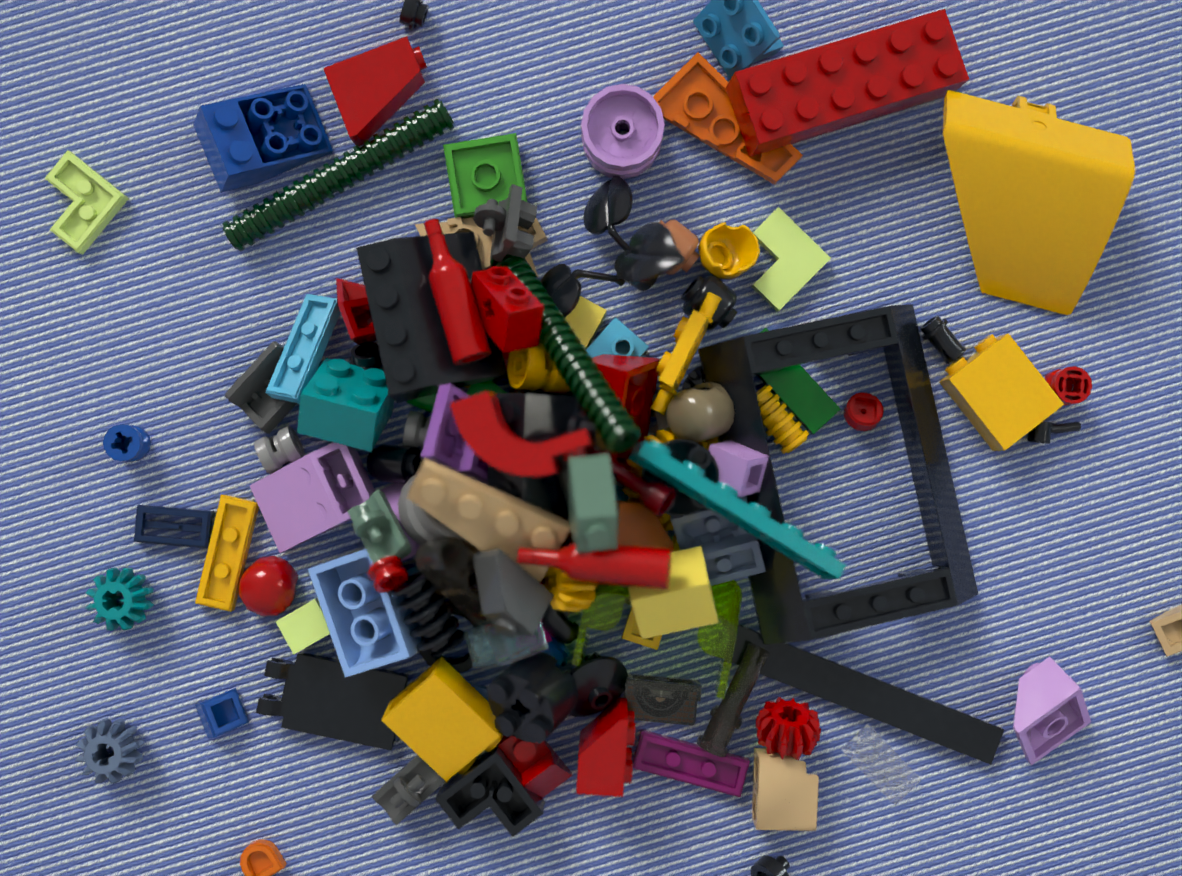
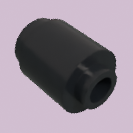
M383 444L378 448H373L372 452L368 454L367 470L378 481L406 484L410 477L417 474L424 458L421 457L422 454L416 447Z

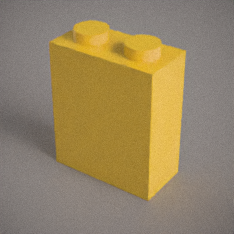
M1009 333L996 338L993 334L985 337L974 346L977 352L967 360L962 356L945 369L948 375L939 381L992 451L1007 450L1064 405Z
M442 656L389 702L381 719L386 726L446 782L457 772L462 775L468 771L482 751L490 752L499 744L503 737L495 727L494 721L496 718L489 702Z

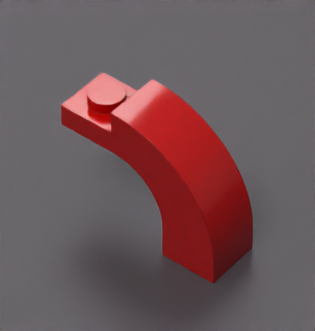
M486 391L450 403L458 430L468 446L482 460L507 473L520 476H545L561 473L559 456H563L564 462H568V457L588 455L586 448L595 445L591 429L586 428L540 443H532L518 437L508 427L495 392Z

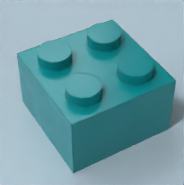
M325 358L300 395L297 433L372 452L393 413L394 399L389 396L384 371L377 368L364 370L342 359Z

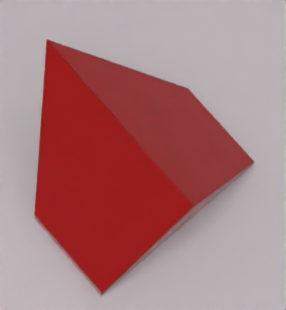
M336 278L338 306L350 339L357 344L377 340L365 285Z

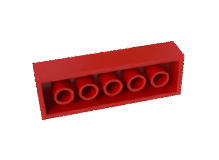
M942 9L736 71L727 84L726 90L748 155L752 157L788 144H794L945 97L948 90L957 91L969 80V76L946 10Z

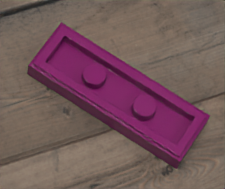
M641 729L633 758L634 769L736 797H741L750 763L749 758Z

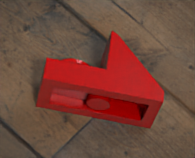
M503 735L498 744V747L521 773L522 785L542 798L572 776V772L546 740L542 743H532L520 740L513 735L509 737Z

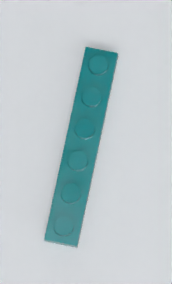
M650 440L649 443L643 441L634 446L628 457L632 462L822 579H840L846 565L835 558L837 553L831 548L820 543L811 544L802 538L804 533L797 527L785 522L781 525L769 518L771 512L765 507L754 502H750L748 505L737 498L738 492L731 486L722 482L714 484L703 477L705 472L697 465L688 461H684L682 464L670 456L671 450L665 445Z

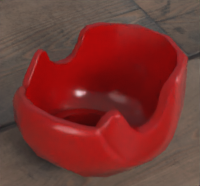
M277 556L260 557L244 571L239 583V596L247 610L263 617L278 616L287 607H290L295 599L298 574L287 560Z

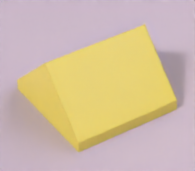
M702 546L672 552L668 590L628 587L630 602L642 639L719 623Z

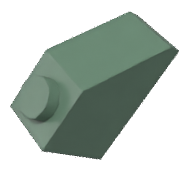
M609 453L568 457L569 526L576 552L616 549L618 514Z

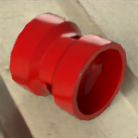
M1074 366L1053 370L1044 378L1064 405L1081 403L1087 399L1092 390V380L1089 374L1079 367Z

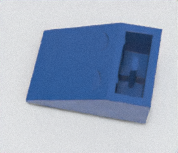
M306 84L201 105L193 124L221 193L258 184L333 152Z

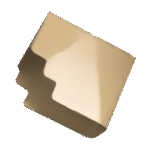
M754 748L752 820L756 830L816 831L819 776L816 774L808 775L804 761L795 760L792 756H785L782 760L778 753L767 754L766 748Z

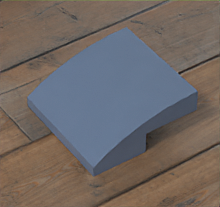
M737 496V498L747 503L746 496ZM704 508L684 516L670 515L680 550L702 546L711 586L766 572L757 538L709 508Z

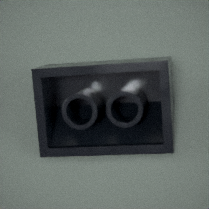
M496 393L508 427L518 437L532 443L545 442L567 435L568 422L574 411L581 410V405L575 396ZM488 464V486L553 514H569V506H567L558 474L520 476L504 472Z

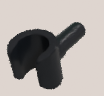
M1041 422L1028 432L1027 441L1050 444L1051 433L1080 431L1081 424L1079 422L1062 424Z

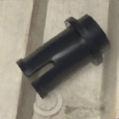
M936 315L920 327L923 333L921 337L923 340L928 339L943 357L944 362L949 364L951 361L953 362L966 351V348L961 345L946 326L948 323L946 318L941 320Z

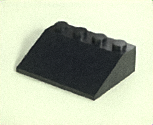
M474 232L443 234L449 253L465 267L471 284L472 272L483 270ZM428 236L393 238L356 247L389 396L397 403L437 394L439 385L452 384L457 388H462L508 376L502 350L487 333L486 337L491 350V354L488 357L468 364H454L429 282V274L433 266V254Z

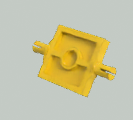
M707 292V296L699 311L693 310L690 318L684 316L681 318L673 335L676 338L675 342L677 344L672 353L665 351L656 369L658 376H660V390L650 409L665 415L667 407L673 396L677 394L686 371L707 331L708 324L713 322L712 317L722 300L719 296Z

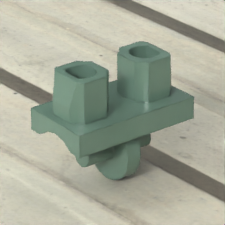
M377 489L364 503L348 510L353 522V530L361 538L373 564L387 556H398L400 559H403L411 553V545L384 492Z

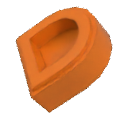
M258 839L250 843L243 850L240 857V866L245 876H272L287 865L276 845L266 839Z

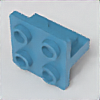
M711 0L693 20L729 79L732 78L736 71L749 68L753 63L777 54L784 47L779 39L780 34L758 0Z

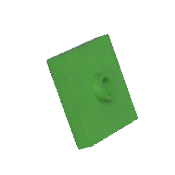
M516 133L443 145L455 218L474 217L475 209L479 205L487 204L489 199H495L498 203L507 199L509 188L512 184L523 188L521 200L527 202Z

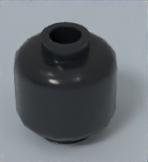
M699 275L681 296V299L684 301L683 312L690 318L693 310L699 311L707 296V292L713 293L722 298L712 317L713 322L708 324L707 330H712L718 325L721 328H725L737 314V311L733 308L737 299L736 293L714 275H709L705 278Z

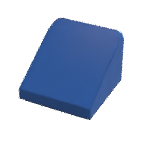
M236 688L195 704L209 739L249 723Z

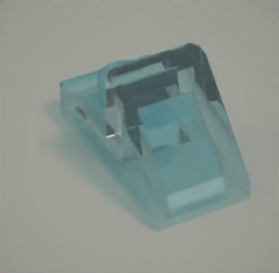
M541 622L534 635L516 636L515 638H508L498 633L494 629V623L471 628L464 632L474 669L498 664L499 667L506 666L548 649Z

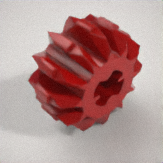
M778 697L775 703L771 701L765 702L764 708L759 710V716L756 717L755 727L757 728L758 744L766 747L767 754H780L782 760L785 756H792L795 760H799L801 754L811 755L812 750L817 746V741L820 740L821 728L818 712L809 710V705L806 702L796 703L794 697L791 701H785Z

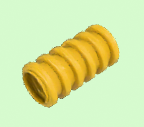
M765 385L756 392L763 426L765 425L768 429L766 434L768 436L773 435L775 438L773 443L782 446L780 450L782 454H788L808 438L809 432L801 430V422L793 420L794 414L792 412L788 413L785 410L787 405L785 403L780 404L778 401L780 396L771 393V385Z

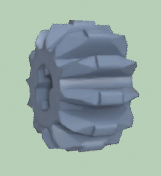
M105 718L100 720L97 726L91 725L87 727L84 731L86 738L80 739L76 744L84 753L78 755L75 761L85 762L87 765L82 775L88 776L95 772V783H102L108 778L111 784L122 780V776L128 777L132 775L136 770L134 764L142 761L144 755L135 750L141 747L145 741L142 739L134 740L133 735L136 733L137 727L132 726L125 730V719L120 718L113 723L110 719ZM112 747L114 752L108 754L107 749Z

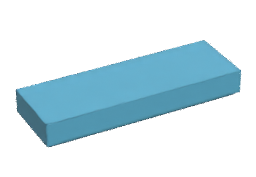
M306 294L265 393L271 398L300 404V395L316 373L341 313L336 298Z

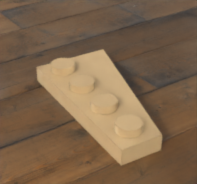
M424 458L407 494L409 500L479 550L501 549L517 564L520 547L535 550H559L570 531L569 520ZM518 564L539 583L549 568L535 564Z

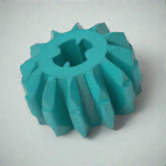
M116 567L107 569L106 576H96L93 581L97 588L88 589L86 592L89 597L94 598V603L88 604L85 609L88 611L97 610L98 612L93 622L99 624L106 621L107 630L113 631L120 626L125 631L132 629L134 622L141 623L145 621L146 615L143 610L151 609L154 605L151 601L145 599V595L153 593L154 590L152 587H142L146 576L140 574L134 577V571L130 567L123 568L121 572ZM119 592L124 597V599L120 600V602H124V605L117 603L116 599L120 598V596H116V594Z

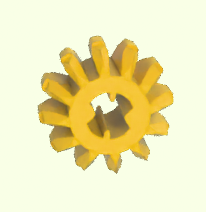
M549 567L544 575L545 583L543 586L554 595L550 602L553 610L579 612L589 609L591 602L596 598L595 588L598 587L597 583L572 580L563 571L553 567Z

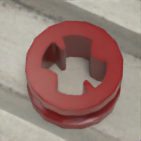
M398 556L384 557L368 569V576L374 581L373 585L378 593L390 592L406 582L408 573L404 568H401L402 561Z

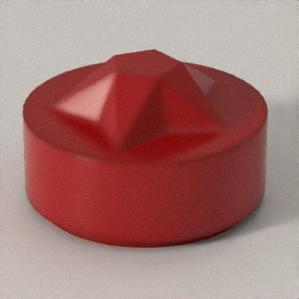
M865 392L856 393L851 396L844 408L846 422L858 431L874 429L884 413L880 400L876 396Z

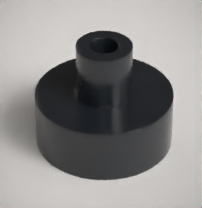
M764 855L751 867V876H789L786 870L790 865L783 856H778L774 859L771 856Z

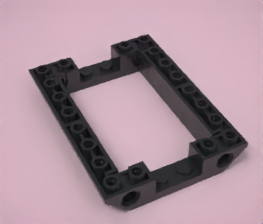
M913 304L886 306L761 332L698 349L705 382L712 381L723 386L733 401L735 411L733 424L729 431L717 437L718 443L732 440L769 456L760 492L746 495L748 505L750 502H754L768 509L771 512L769 518L782 525L785 520L752 374L771 373L786 367L843 355H856L889 346L884 348V353L932 566H940V568L931 570L915 569L898 573V578L843 591L832 592L825 590L805 595L806 599L802 600L794 561L757 538L766 572L748 576L764 645L823 638L958 606L978 595Z

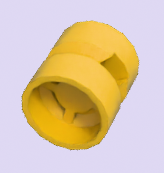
M540 342L538 346L510 352L507 374L509 383L513 388L531 391L540 389L542 392L567 394L571 390Z

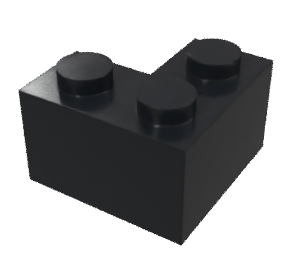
M498 745L477 759L464 774L456 775L443 785L435 798L458 830L486 808L490 807L512 837L540 817L544 812L545 805L542 797L529 791L522 785L521 773Z

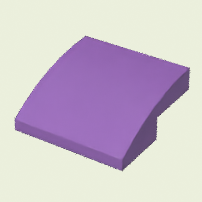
M452 384L439 385L421 457L487 485L488 463L476 455L465 442L458 430L450 407V403L470 396Z

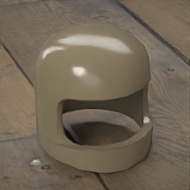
M711 381L697 384L693 388L684 389L676 394L667 407L666 417L670 430L677 438L699 443L720 437L729 431L734 421L735 411L733 401L725 388ZM705 387L710 388V390H702V389L705 388Z

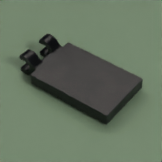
M304 652L297 654L295 662L272 657L271 661L267 660L264 676L286 679L282 697L272 694H264L263 697H259L256 713L268 716H283L281 728L392 750L396 734L381 719L389 702L406 688L409 674L374 668L345 677L339 660Z

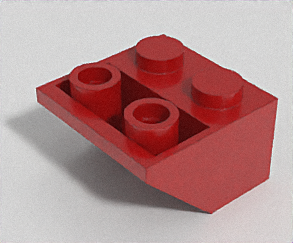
M619 697L580 731L576 794L623 797L624 783H632V747H627V745L634 746L635 722L634 711L628 710L627 698Z

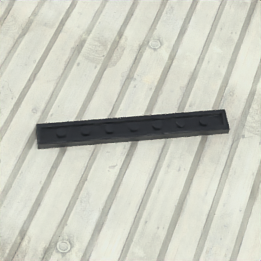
M727 619L723 620L711 651L713 656L988 764H992L1004 729L788 643L764 645L760 632Z

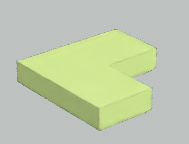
M69 150L66 151L45 177L48 182L73 201L50 228V231L82 255L129 200L125 194Z
M779 207L753 232L758 239V243L777 261L752 285V288L777 312L831 259Z

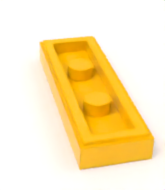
M221 494L195 604L230 612L235 610L239 594V583L244 573L259 510L256 501Z

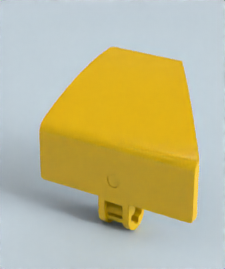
M948 90L944 97L943 137L981 293L1063 315L1072 314L1106 247L1135 177V164L1130 138L1058 119L1056 106L1046 103L1044 106L1027 102L1026 97L1017 96L1012 106Z

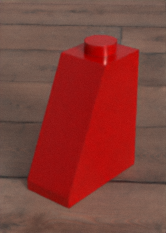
M407 36L323 68L349 137L355 146L364 145L363 141L369 140L425 83L421 70L426 69L427 65L420 47L412 49Z

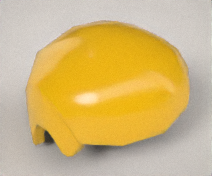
M726 222L707 230L701 237L698 246L701 265L712 275L720 279H735L747 272L756 264L760 254L758 239L746 225L730 227L726 225Z

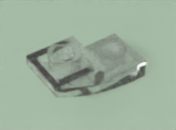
M868 723L841 749L895 806L922 780Z

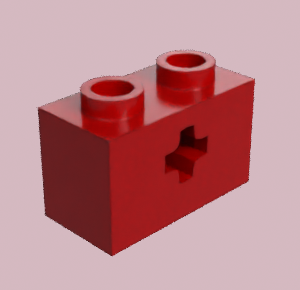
M493 266L488 270L472 272L471 288L484 330L502 352L506 353L538 346L544 310L542 303L507 266Z

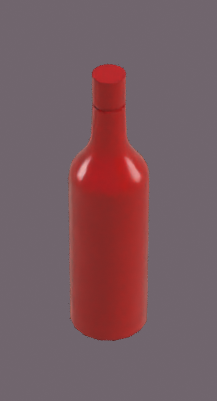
M430 219L424 222L433 254V266L429 274V282L455 365H463L484 359L491 354V350L467 271L449 253L439 219Z
M572 543L559 550H535L521 547L518 550V564H535L557 568L572 580L579 582L668 590L670 582L672 550L668 548L617 544L616 549L577 553L575 544Z

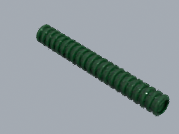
M435 99L433 106H423L424 111L419 113L416 110L413 112L414 117L410 119L408 116L404 117V122L400 125L398 122L393 124L395 128L391 130L385 128L383 130L384 134L381 136L375 134L373 135L374 140L370 142L368 139L364 140L362 147L359 148L356 145L353 147V152L345 151L343 158H333L334 163L331 165L326 162L323 164L324 169H314L312 176L306 174L303 176V181L295 180L293 187H283L284 192L281 194L276 191L273 193L274 198H264L262 205L256 203L253 205V210L245 209L243 216H233L232 222L226 220L222 223V228L228 240L235 249L243 251L245 250L244 245L249 244L252 246L255 244L254 239H264L265 233H274V228L277 226L283 228L285 226L284 222L287 220L293 222L295 221L294 216L299 215L302 217L305 215L304 211L306 209L312 211L315 209V204H324L325 198L333 199L335 197L334 193L337 191L341 194L345 192L344 187H354L356 180L362 182L365 180L363 176L367 174L369 176L374 175L375 169L383 170V165L387 162L391 165L394 163V158H404L403 153L409 151V153L414 152L413 147L417 145L420 148L423 147L425 140L433 141V136L437 133L439 136H442L444 129H454V122L443 102Z
M508 253L501 262L490 259L491 267L507 266L544 306L539 342L542 344L545 352L548 353L551 361L554 362L562 378L565 379L567 386L571 388L572 394L577 397L578 403L582 406L585 414L588 415L590 422L594 424L603 442L607 443L608 450L612 453H620L633 447L640 438V429L638 426H635L632 417L628 416L626 408L622 407L620 399L616 397L614 390L610 388L608 381L604 379L602 372L598 370L596 363L593 362L590 354L587 353L584 345L581 344L580 339L575 336L574 330L570 327L568 321L564 319L562 312L559 311L556 303L553 302L552 297L548 294L540 279L537 278L530 264L527 263L525 258Z

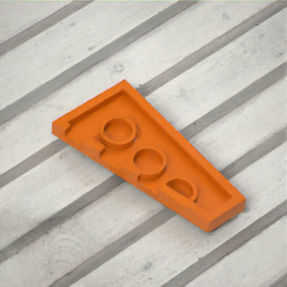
M697 52L653 96L662 109L663 119L775 185L803 155L792 144H788L781 148L749 157L726 90L729 82Z

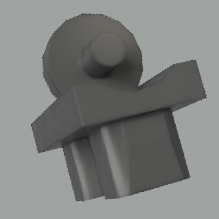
M514 184L509 188L507 199L499 201V203L495 199H489L487 204L479 205L474 212L475 224L483 229L485 235H493L490 259L501 262L507 253L525 258L533 247L534 236L519 230L518 226L529 229L536 218L537 206L521 200L523 188Z
M416 755L372 795V798L388 813L395 825H398L446 781L423 759Z

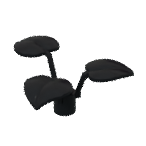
M614 176L611 180L606 181L592 195L583 215L584 226L590 233L599 235L608 230L609 235L625 251L615 261L614 268L617 274L611 275L579 269L571 273L569 266L559 264L550 269L540 280L548 294L552 297L553 302L556 303L559 311L562 312L564 318L573 311L579 302L581 295V284L577 280L579 278L610 281L620 286L627 282L638 290L645 291L654 285L658 276L685 262L684 257L674 242L671 232L661 223L652 222L640 228L632 236L629 245L617 233L615 225L624 222L628 218L633 202L629 185L619 176Z

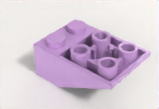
M334 442L303 456L250 485L279 553L352 521L348 510L364 503L375 491L356 448Z

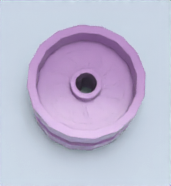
M619 84L606 87L591 98L584 109L581 123V138L584 154L594 169L607 177L619 176L622 179L636 177L652 166L660 152L665 126L662 109L653 96L640 87ZM620 130H626L628 132L625 135L619 134Z

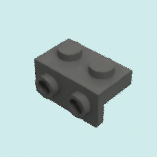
M273 341L259 355L255 362L225 393V397L231 403L240 407L267 434H270L297 404L271 398L265 393L284 349L276 341Z

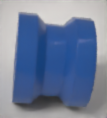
M120 424L113 426L107 431L104 436L103 446L107 455L113 460L135 462L143 459L148 454L151 441L150 436L143 428ZM123 436H125L123 444H120L122 442Z

